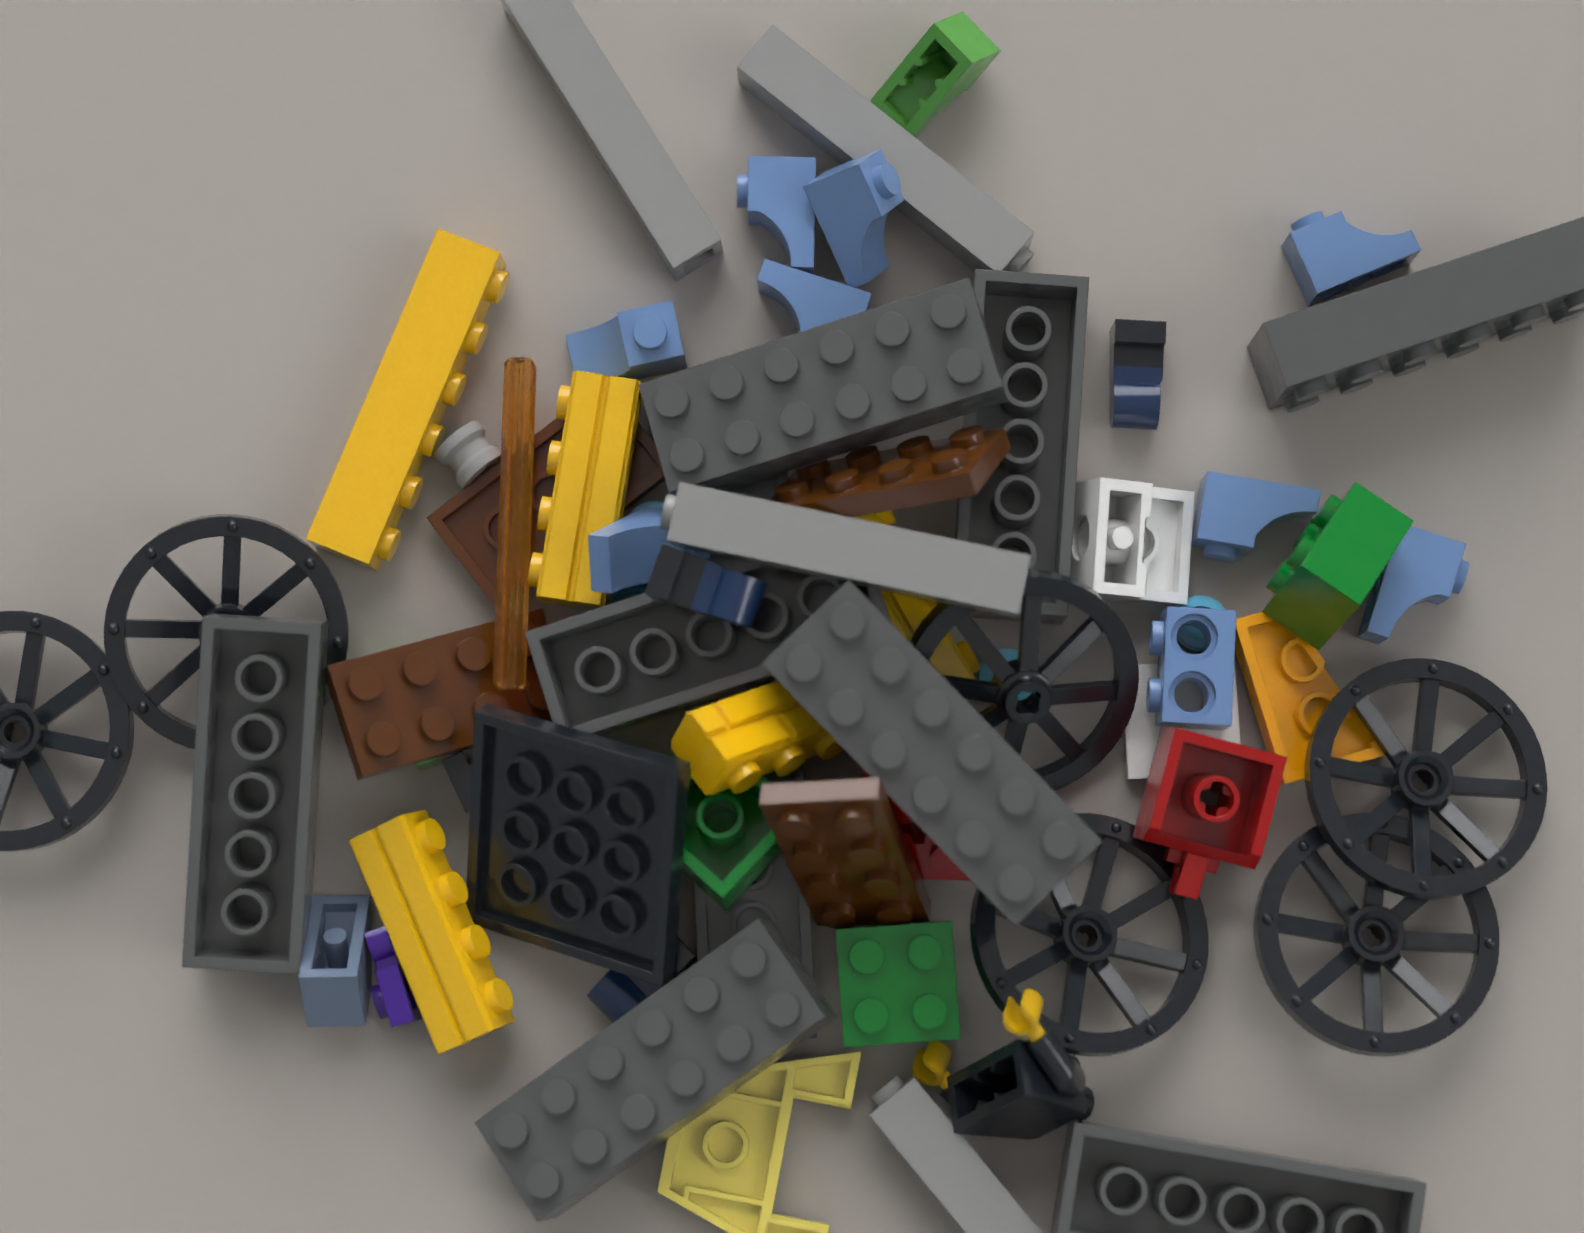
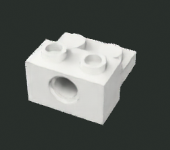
M1103 477L1076 482L1070 577L1089 586L1105 600L1109 601L1129 600L1177 606L1187 605L1195 492L1153 487V483Z

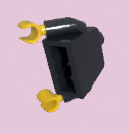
M1030 988L1024 990L1021 1007L1015 1002L1013 997L1009 996L1003 1013V1025L1006 1030L1018 1036H1027L1029 1038L1028 1041L1016 1039L954 1074H950L947 1071L952 1059V1051L944 1043L929 1041L926 1049H919L912 1066L913 1076L924 1085H939L943 1089L940 1096L950 1105L955 1134L1035 1139L1073 1120H1086L1091 1115L1095 1104L1093 1091L1085 1086V1075L1076 1056L1068 1054L1051 1028L1043 1029L1039 1023L1044 1003L1041 995Z

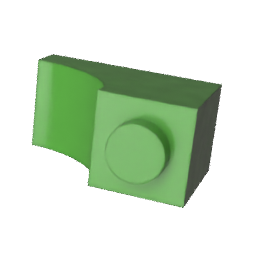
M964 12L934 22L870 102L914 137H917L939 112L973 85L1001 50Z

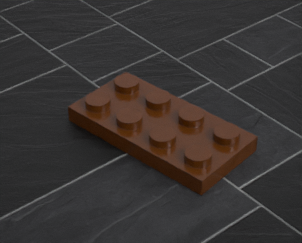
M563 419L553 420L426 517L497 609L528 586L533 552L543 553L547 531L537 529L539 507L542 496L552 497L556 475L547 474V459L551 441H562L565 422ZM639 422L624 511L665 481L655 442Z
M979 425L959 429L953 432L949 438L930 441L929 436L926 435L916 436L901 442L896 448L879 451L877 446L870 445L848 453L845 458L829 461L825 459L796 468L795 472L786 482L774 489L775 494L769 501L852 518L973 496L979 492L1011 447L1004 427L983 431L982 426Z
M542 608L328 665L323 670L357 780L473 748L474 713L476 709L486 704L552 722L525 635L527 631L547 625Z
M880 777L762 784L759 805L817 926L847 929L857 924L882 923L890 926L930 921V897Z

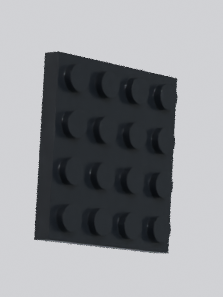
M486 704L476 709L474 713L466 883L468 889L466 906L474 924L663 987L674 978L690 762L491 704Z

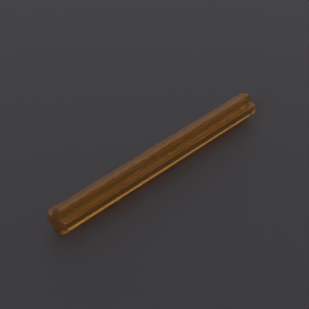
M526 357L506 359L504 362L493 684L497 690L508 692L524 690L527 672V638L525 632L528 631L529 612L528 575L531 551L537 367L533 359Z

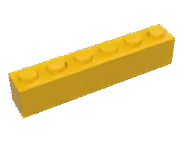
M440 228L437 229L307 534L306 540L315 547L377 572L382 560L389 562L393 558L402 533L401 530L396 529L404 508L411 510L422 490L423 478L418 477L426 456L434 458L436 450L442 443L445 427L441 426L440 422L447 406L455 407L464 391L467 376L462 374V370L469 354L477 355L485 341L488 324L483 321L491 302L495 304L500 303L507 289L510 273L505 272L506 264L500 252Z

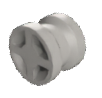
M474 420L451 434L438 447L434 456L442 466H451L456 472L455 481L463 490L504 459L506 454L499 446L488 443L485 439V429L477 420Z

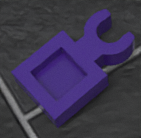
M383 926L364 932L369 951L377 969L375 974L378 984L371 986V994L380 1019L389 1017L391 1027H398L421 1020L419 1008L396 956L386 927Z

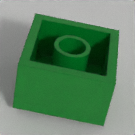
M1357 482L1351 486L1341 499L1331 494L1315 518L1308 522L1294 542L1293 547L1295 549L1288 559L1281 563L1267 583L1266 588L1274 594L1262 612L1320 650L1362 604L1414 521Z
M690 769L682 872L726 911L782 852L759 805L762 784H770V782L762 775L752 787L741 793L735 794L728 788L705 796L692 778Z
M952 921L835 929L844 1047L961 1039Z

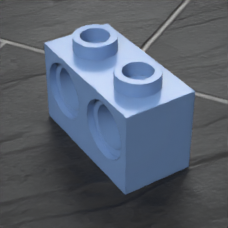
M1167 606L1160 613V621H1151L1149 629V655H1158L1157 678H1148L1146 711L1156 713L1155 727L1168 726L1225 730L1232 726L1236 610ZM1193 626L1202 632L1205 639V647L1202 653L1197 655L1188 654L1179 647L1177 631L1180 627ZM1189 682L1199 688L1203 697L1202 706L1199 711L1186 712L1176 704L1174 691L1177 684Z

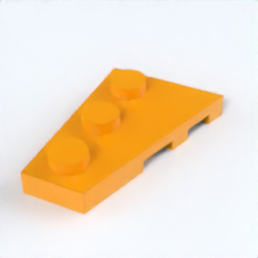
M1263 612L1237 618L1235 651L1266 751L1287 757L1280 786L1305 779V759L1310 735L1323 709L1340 689L1325 669V660L1315 647ZM1352 708L1338 729L1331 757L1362 763L1385 756Z

